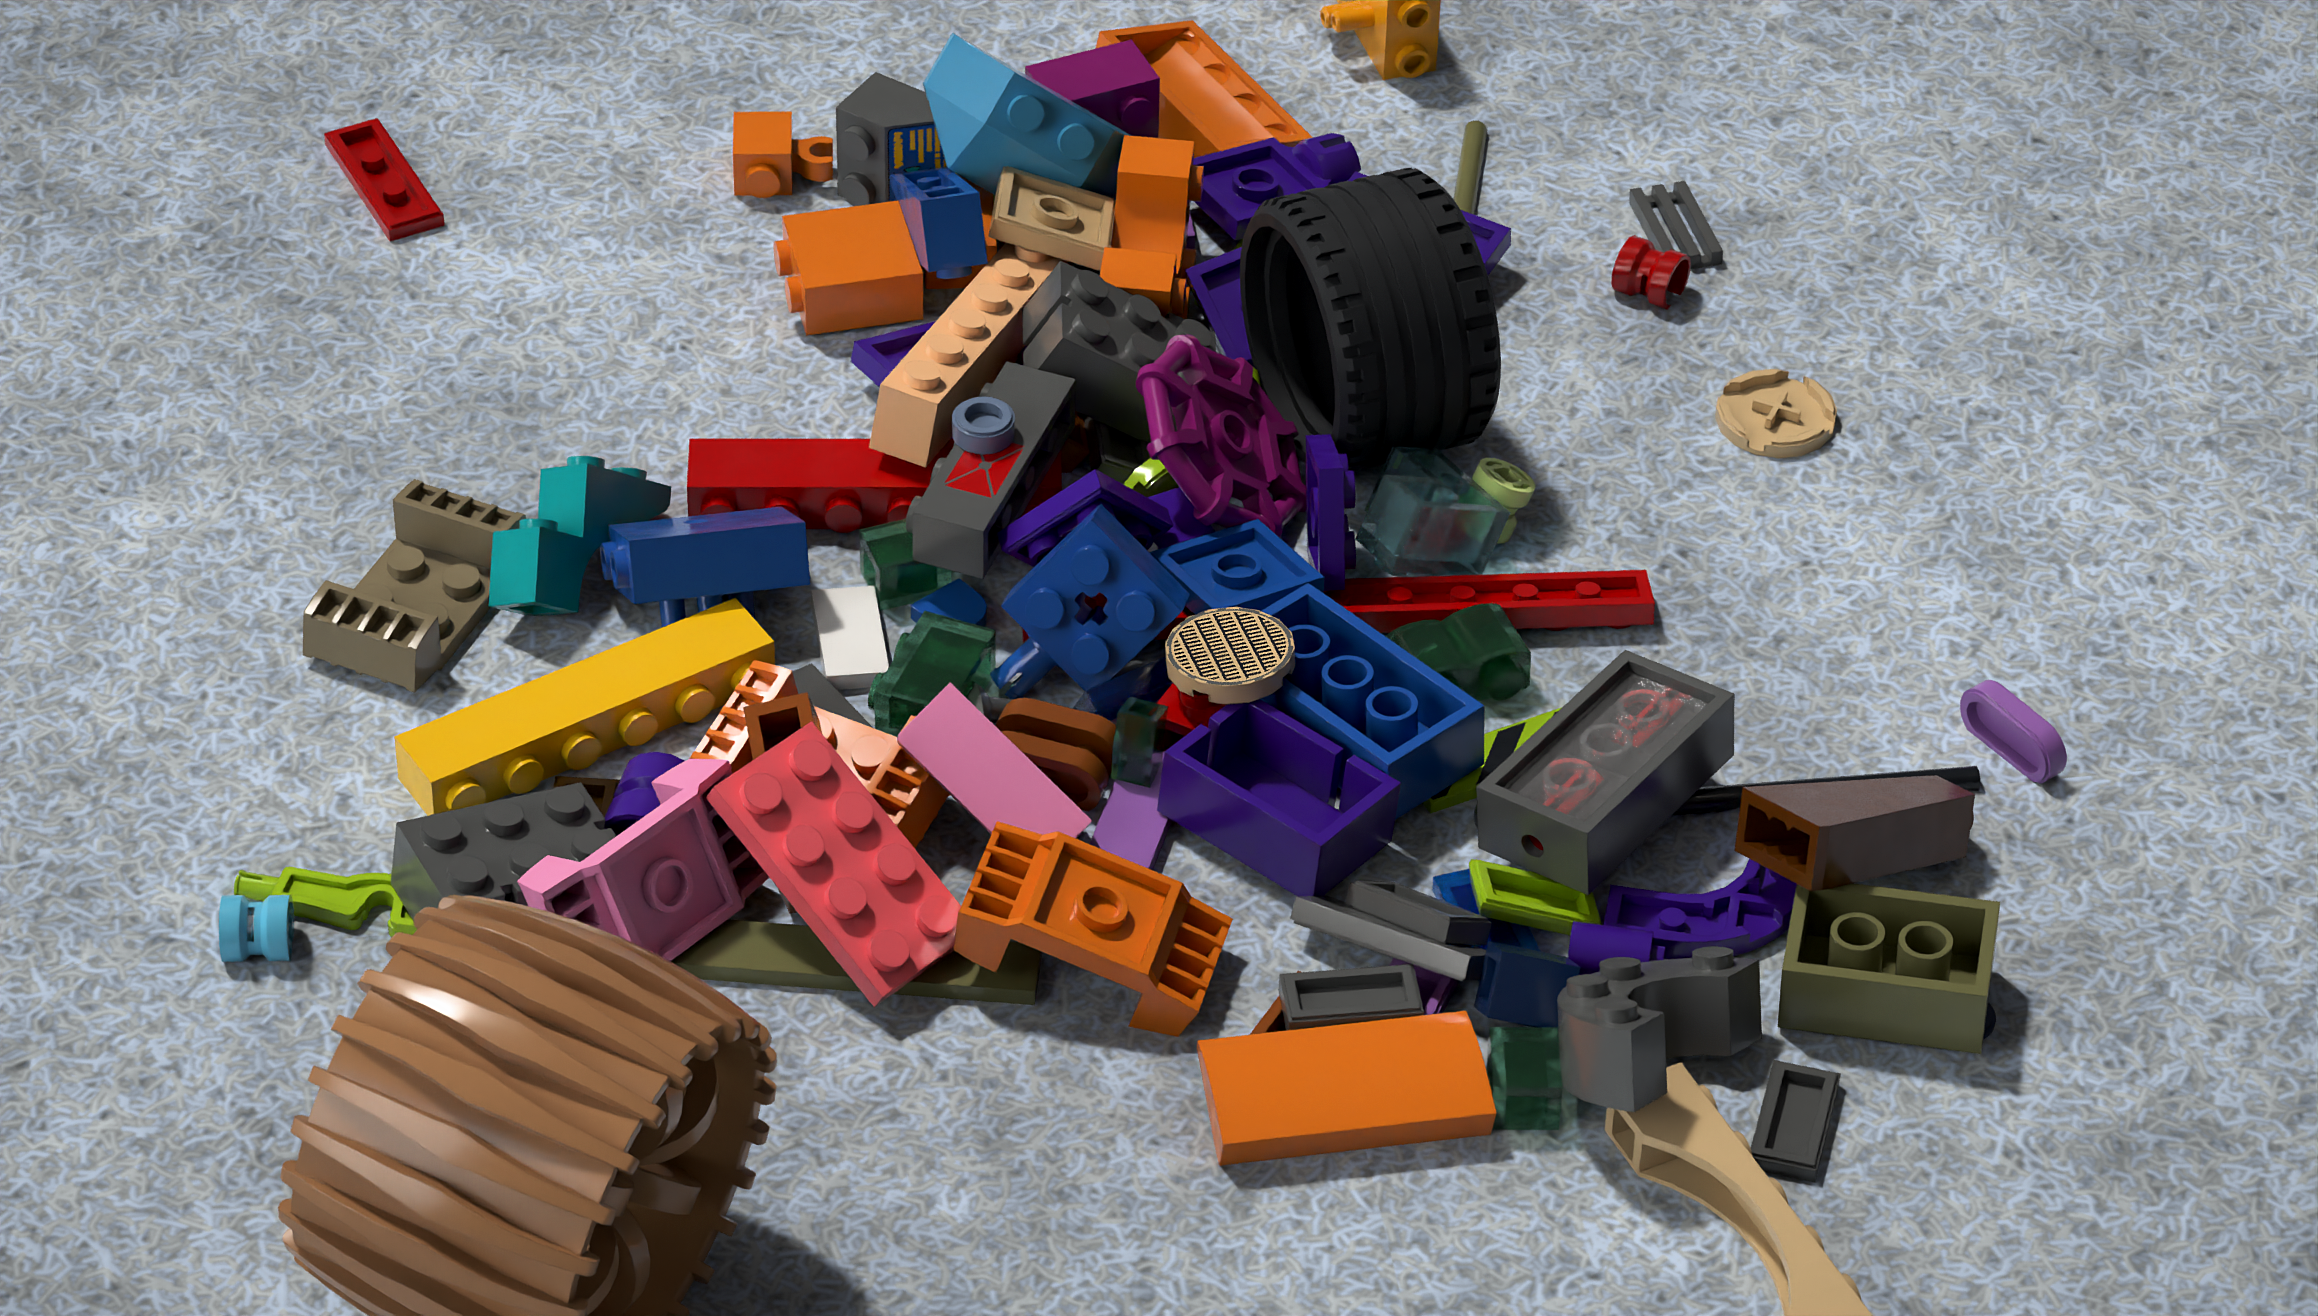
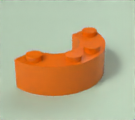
M1124 135L1117 174L1111 248L1104 247L1100 277L1105 282L1132 295L1138 294L1147 297L1159 307L1163 317L1168 312H1171L1183 319H1188L1190 287H1186L1188 283L1185 269L1196 265V249L1186 248L1191 201L1201 202L1204 166L1193 165L1195 141Z

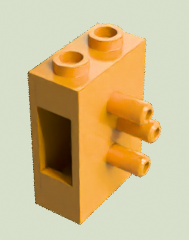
M1337 0L1338 4L1322 7L1320 11L1322 25L1327 29L1333 28L1337 33L1354 30L1383 80L1399 77L1416 78L1426 72L1436 71L1441 0Z

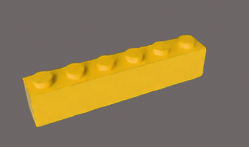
M733 598L394 736L398 779L427 816L492 802L513 792L517 794L527 793L537 787L542 780L569 769H585L592 765L598 757L624 746L643 745L656 733L682 722L695 723L704 719L711 710L727 703L754 660L775 665L774 640L736 598Z

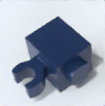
M1488 941L1474 1007L1487 1018L1559 1032L1558 995L1567 986L1568 978L1579 975L1581 967L1565 956Z

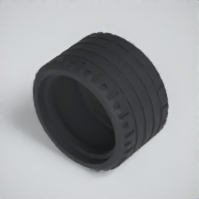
M1403 168L1379 175L1358 178L1354 181L1331 184L1324 188H1314L1298 192L1297 194L1268 199L1257 208L1247 226L1241 248L1240 290L1244 325L1254 368L1258 371L1261 388L1285 421H1293L1299 434L1294 438L1297 457L1306 464V435L1331 434L1338 454H1347L1348 471L1353 470V472L1381 466L1388 462L1394 463L1410 459L1414 456H1422L1470 444L1478 439L1495 411L1499 396L1501 380L1499 329L1493 295L1480 250L1463 213L1445 188L1418 169Z

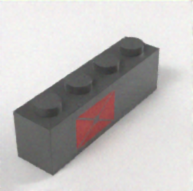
M1006 361L993 384L987 382L983 386L979 397L999 399L1013 409L1015 414L1014 440L1006 449L993 454L970 453L961 449L954 442L947 458L940 457L937 460L931 474L929 487L922 497H914L906 517V531L913 533L914 561L984 579L1002 549L997 532L1022 516L1075 427L1076 379Z

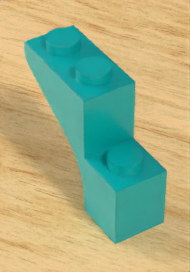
M571 456L567 458V466L541 469L538 519L520 520L519 529L493 532L488 607L530 616L578 613L581 583L586 566L601 543L610 541L608 525L648 521L665 512L670 505L671 486L646 480L647 472L642 469L626 467L606 469L604 468V459L592 456Z

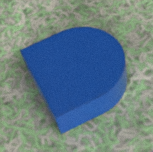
M958 578L911 604V619L939 640L964 642L977 637L985 629L987 606L984 598L978 592Z

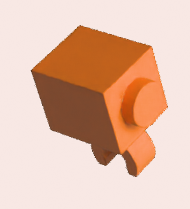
M792 111L734 112V196L752 195L757 198H769L773 195H792L793 172H797L811 181L824 182L833 180V138L817 136L808 139H793Z

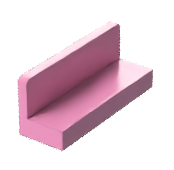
M951 682L897 736V743L990 834H992L996 822L999 821L1042 835L1059 831L1077 839L1092 822L1062 790Z

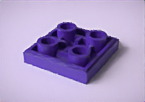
M1094 469L997 532V536L1003 552L1035 567L1100 504L1146 550L1153 545V540L1169 531L1173 524L1167 508Z

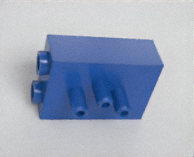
M783 507L608 525L610 542H604L600 545L601 567L604 579L613 580L614 588L633 604L659 602L661 628L686 618L685 599L697 597L699 613L723 603L722 595L728 594V601L736 598L755 619L753 591L811 585L805 521Z

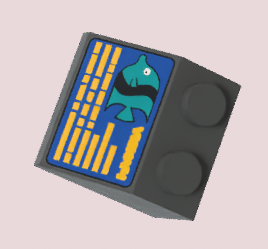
M875 72L836 107L838 196L845 198L852 206L896 201L891 187V174L946 167L929 101L924 91Z

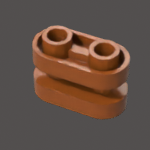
M1017 698L1007 703L995 725L1060 790L1084 811H1090L1098 805L1107 787L1109 775L1115 770L1125 749V741L1121 731L1108 719L1093 713L1032 698Z

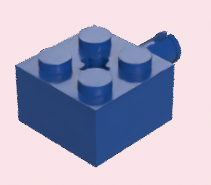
M1100 504L1009 591L1001 607L1028 633L1029 638L998 668L992 670L990 676L996 686L1001 689L1017 673H1021L1011 683L1010 689L1005 695L1010 699L1024 698V695L1057 666L1062 668L1092 697L1183 611L1190 594ZM1100 592L1107 598L1104 608L1101 606H1097L1094 609L1089 607L1084 601L1087 596L1092 598Z

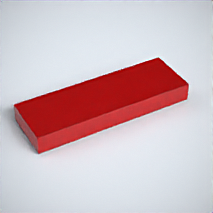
M378 118L324 133L326 147L390 242L445 226L444 214Z

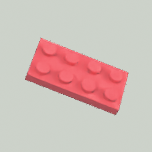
M812 721L715 785L707 795L706 799L873 1007L880 1004L954 951L957 917L961 905Z

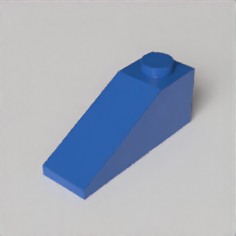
M947 166L890 175L896 201L899 200L921 266L928 272L936 271L937 278L951 279L972 274L971 266L988 264L980 193L955 172L948 169Z

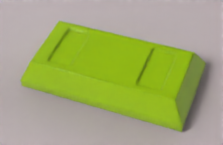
M1471 859L1469 862L1471 885L1479 915L1570 936L1573 921L1602 925L1593 892L1586 895L1527 870L1477 859Z

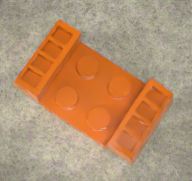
M754 660L689 759L729 760L732 774L753 761L743 707L798 694L792 670ZM814 706L820 720L823 736L912 846L916 848L950 794L897 743L896 736ZM911 715L910 718L908 719V721L906 722L905 726L903 727V729H904L916 716Z
M997 821L958 913L954 951L986 969L997 972L1010 939L1140 992L1139 1000L1128 1027L1178 1037L1200 1010L1233 918L1193 898L1182 882L1059 831L1042 835Z

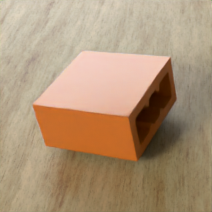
M899 200L782 216L783 240L774 241L773 244L775 265L778 276L788 275L785 278L787 306L790 313L799 312L806 336L923 320V272Z

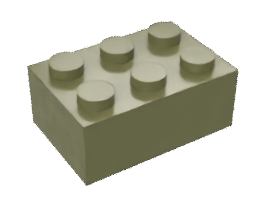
M1855 883L1822 891H1809L1797 884L1782 966L1778 1028L1981 1054L1994 964L2000 902Z

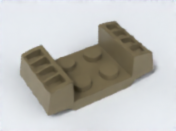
M416 479L406 485L393 499L396 539L357 586L352 589L325 580L303 613V656L315 657L330 662L333 666L339 665L354 670L360 675L373 676L381 679V682H391L406 687V690L414 693L437 670L441 671L491 608L488 605L493 532L519 529L520 520L526 519V515L523 513L508 511L494 504L490 505L474 500L469 496L465 497L449 492L444 488L440 489L424 484Z

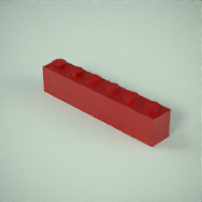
M689 439L687 473L688 517L783 507L805 521L806 529H831L839 533H848L856 529H894L901 533H909L906 531V517L909 506L915 496L922 497L930 485L935 463L940 457L947 458L953 448L954 440L950 439L927 467H923L869 448L870 439ZM1061 451L1022 516L1062 491Z

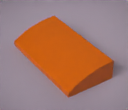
M1193 20L1099 32L1096 48L1132 39L1160 78L1158 138L1195 141L1194 158L1273 137L1287 147H1295L1302 140L1312 138L1288 112Z
M1467 1011L1197 1040V1053L1219 1166L1491 1135L1496 1109L1481 1049Z

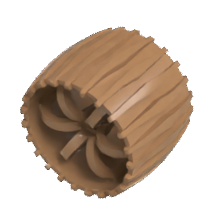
M458 895L447 896L441 899L438 908H423L414 916L413 923L417 930L413 935L398 932L387 942L386 950L392 956V959L383 971L378 972L366 969L358 981V987L367 995L353 1018L350 1019L342 1015L337 1016L331 1030L342 1036V1039L328 1069L313 1065L308 1081L320 1088L310 1116L296 1115L294 1117L290 1132L300 1138L302 1143L297 1161L288 1160L284 1162L281 1170L280 1179L292 1188V1199H284L278 1206V1217L289 1228L282 1237L286 1249L294 1255V1260L297 1264L331 1291L368 1316H689V1310L681 1302L693 1281L708 1284L715 1270L705 1264L704 1261L718 1232L732 1237L738 1224L725 1217L737 1186L748 1190L753 1186L756 1173L745 1167L751 1143L763 1145L767 1140L770 1127L760 1120L758 1115L761 1104L770 1105L775 1101L777 1088L773 1081L764 1076L765 1073L772 1072L777 1066V1054L770 1047L772 1037L768 1029L726 996L688 971L639 945L589 924L542 909L470 895L464 897Z

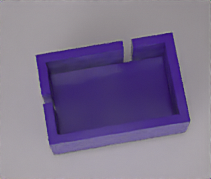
M1258 699L1249 703L1228 704L1209 718L1208 728L1200 724L1164 752L1157 811L1294 895L1324 896L1392 841L1401 782L1353 755L1346 761L1339 810L1334 808L1344 748L1263 700Z

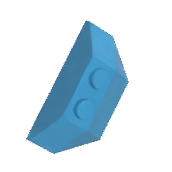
M952 32L923 82L947 168L996 195L997 183L1003 166H1009L1116 200L1117 174L1124 135L1129 134Z

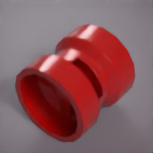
M1633 235L1624 243L1615 261L1611 277L1612 289L1629 296L1638 293L1645 295L1650 304L1668 310L1671 305L1666 304V292L1682 294L1688 282L1691 260L1688 255L1673 249L1665 252L1656 250L1651 241Z

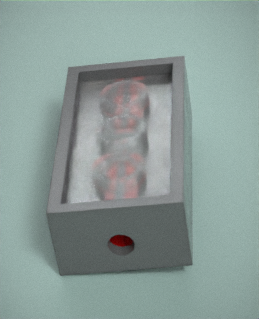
M1624 650L1477 786L1478 848L1589 895L1734 756L1735 694Z

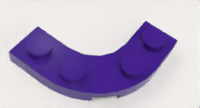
M1749 859L1742 875L1729 885L1703 894H1675L1610 885L1604 925L1653 931L1652 945L1665 947L1664 959L1692 958V951L1695 949L1713 946L1730 948L1733 950V956H1737L1768 944L1789 929L1797 884Z

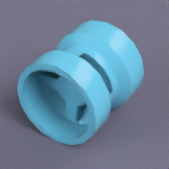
M222 895L219 909V948L222 962H243L250 955H264L269 961H291L292 942L294 939V907L291 895H269L263 902H250L244 895ZM253 915H254V941H253Z

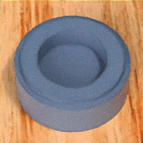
M975 397L960 403L953 411V440L961 449L970 453L993 454L1000 452L1010 446L1014 440V411L1007 403L996 398Z

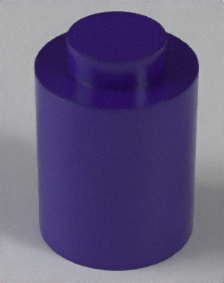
M1573 921L1568 958L1581 967L1579 975L1599 972V963L1608 958L1630 957L1636 958L1641 962L1664 960L1665 947L1652 945L1653 931Z

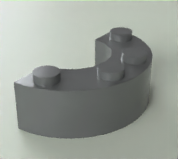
M1726 947L1698 948L1692 951V958L1641 962L1636 958L1630 957L1608 958L1599 963V972L1568 978L1567 986L1561 990L1557 999L1562 1086L1570 1094L1581 1100L1617 1110L1636 1112L1667 1094L1666 1059L1697 1055L1732 1056L1762 1039L1759 960L1733 958V950Z

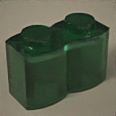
M1499 604L1473 605L1449 615L1442 621H1416L1401 626L1386 635L1391 641L1477 701L1489 698L1506 700L1516 695L1520 690L1530 686L1531 652Z

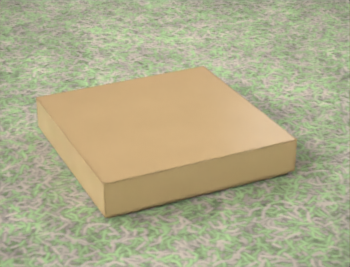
M1003 166L997 183L988 237L1100 271L1104 247H1110L1116 200L1009 166Z

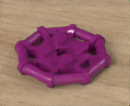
M1184 334L1172 337L1166 346V351L1153 363L1141 367L1136 379V388L1144 396L1151 442L1146 448L1151 459L1161 461L1193 504V515L1203 525L1208 526L1215 523L1222 527L1230 528L1259 519L1280 538L1282 529L1298 512L1306 511V486L1302 483L1294 438L1299 433L1294 422L1285 421L1254 379L1253 366L1243 357H1238L1234 360L1202 346L1193 335ZM1179 372L1183 373L1188 384L1179 375H1177ZM1172 412L1176 420L1177 431L1174 428ZM1233 497L1242 501L1244 508L1230 503V498Z

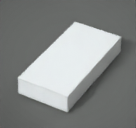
M860 586L811 590V608L824 677L837 690L890 685V668L875 587Z

